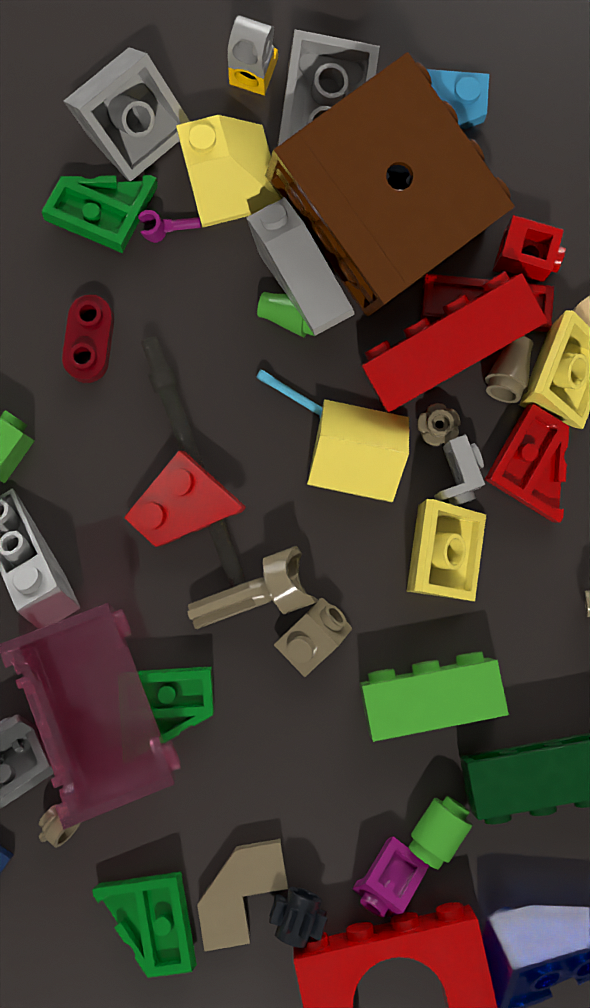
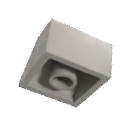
M130 47L63 101L88 137L130 182L180 141L176 125L190 122L149 55Z

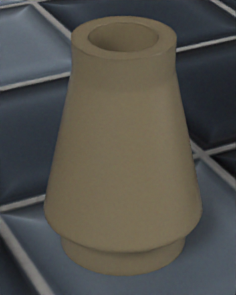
M522 336L506 345L485 378L488 385L486 392L492 398L506 403H516L520 401L522 395L528 392L530 359L533 348L531 339Z

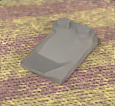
M295 29L288 63L278 146L375 76L380 46Z

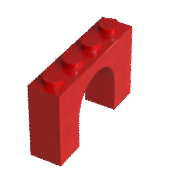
M450 902L438 906L434 913L418 916L415 912H404L393 916L389 923L373 926L371 922H359L348 926L344 933L328 936L326 932H323L321 940L310 937L306 948L293 947L294 965L303 1008H353L355 990L363 975L377 963L397 957L419 961L437 975L440 979L446 1008H498L477 916L470 905L463 906L460 902Z

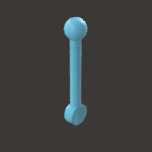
M259 371L256 376L257 379L272 386L321 418V406L281 383L267 372Z

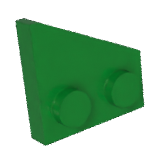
M143 175V181L117 182L116 176H98L94 179H87L82 176H61L41 212L45 221L123 253L140 221L138 215L146 210L157 189V178L151 175Z
M212 667L127 671L120 674L125 762H132L138 759L142 753L178 736L182 730L191 725L195 726L213 716L215 710Z
M181 872L99 883L92 889L93 897L97 903L103 900L118 924L114 927L123 942L133 949L135 960L147 978L188 973L194 970L197 962Z

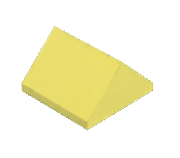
M566 310L547 332L529 378L528 392L522 396L519 405L526 407V405L534 403L563 423L583 429L590 413V327L574 311Z
M324 399L307 485L392 503L409 455V417Z
M426 499L418 505L407 592L475 601L486 515L435 499Z

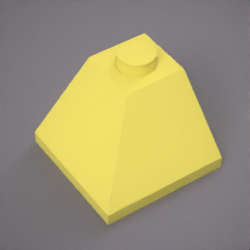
M222 115L176 125L202 228L250 216L264 207L281 200V197L265 176L271 155L263 125Z

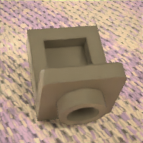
M320 598L274 646L306 677L342 643L352 630V627L346 621L344 614L336 606L330 605L324 598Z

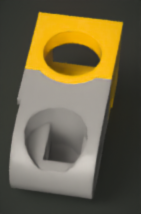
M240 15L236 18L228 44L230 85L265 96L278 60V49L272 45L274 36L273 26ZM241 72H246L256 79H250L242 75Z

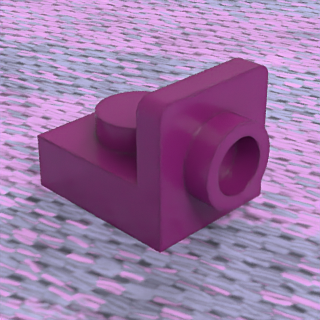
M393 836L386 840L366 876L357 880L352 889L362 897L360 903L374 915L390 917L404 913L429 865L414 855L407 846Z

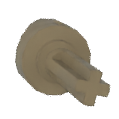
M294 546L263 558L264 577L188 604V616L190 620H193L195 629L269 603L271 600H273L283 614L318 602V599L305 593L300 583L298 572L302 556L300 549Z

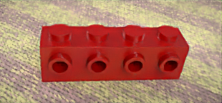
M505 271L482 284L485 291L483 294L470 301L465 294L442 307L446 315L431 324L427 317L405 328L403 330L406 335L405 339L392 346L387 339L364 352L368 360L361 363L360 366L388 413L548 322L523 273L509 278Z

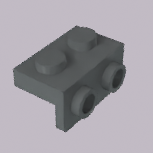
M14 715L0 721L1 809L58 771L39 727L20 715Z

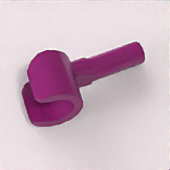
M152 210L142 211L138 215V219L142 223L150 224L156 222L152 230L140 232L146 240L153 243L161 241L167 232L201 228L200 217L174 220L161 219Z

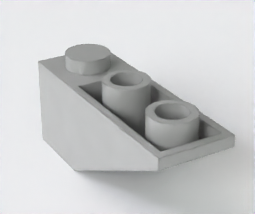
M12 488L0 496V573L16 611L43 632L79 610L80 605L66 575L16 491Z

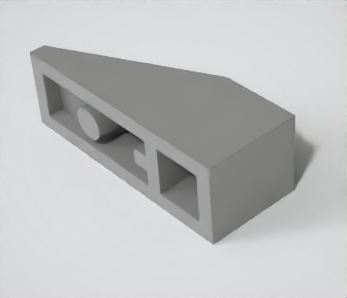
M285 197L246 217L260 257L314 335L355 315L350 302L306 225Z

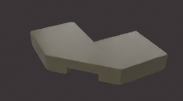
M281 839L236 846L217 876L200 897L197 906L204 951L250 944L251 937L244 896L288 889Z

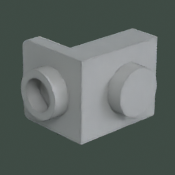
M463 435L449 440L443 446L457 486L440 491L434 495L435 500L441 502L448 500L449 504L455 506L476 499L474 491L485 485L480 469L484 467L480 450L475 443H469L467 435Z

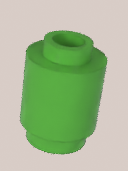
M446 796L444 801L434 798L412 831L411 837L413 840L408 848L423 862L439 870L443 862H450L472 828L473 824L467 819L470 811L450 796Z

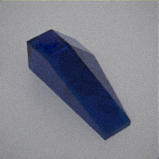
M527 905L517 909L503 907L487 917L482 940L498 1008H526L552 998L553 995L550 987L573 977L578 985L590 980V907Z

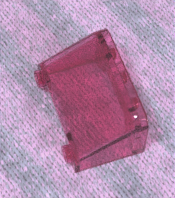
M105 603L0 644V654L5 668L13 665L18 675L22 673L24 676L15 681L18 689L23 688L47 752L55 775L51 779L54 788L61 785L64 787L59 790L62 803L55 806L63 830L174 785L176 781L174 771L181 768L173 742L170 741L164 744L125 637L132 635L123 609L114 611L110 603Z

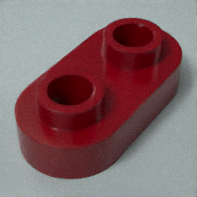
M84 295L77 298L70 306L68 312L62 362L65 370L75 380L82 383H92L104 376L109 365L114 314L108 303L97 295ZM86 311H97L94 320L90 322L83 321V315ZM82 352L91 353V358L86 364L77 363V357Z

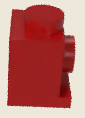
M513 215L503 232L493 271L501 273L504 270L514 274L523 273L524 277L544 282L551 272L557 273L563 262L566 248L560 246L564 230ZM529 251L533 253L534 256L527 255L522 252Z

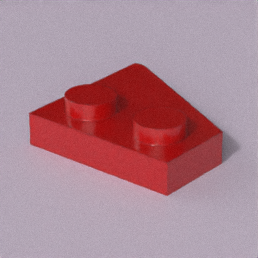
M534 403L526 405L484 480L549 521L560 523L564 517V509H559L561 482H566L567 464L564 454L568 448L569 426Z
M178 451L124 518L155 547H159L180 539V537L211 526L210 524L229 516L242 513L246 506L185 451Z

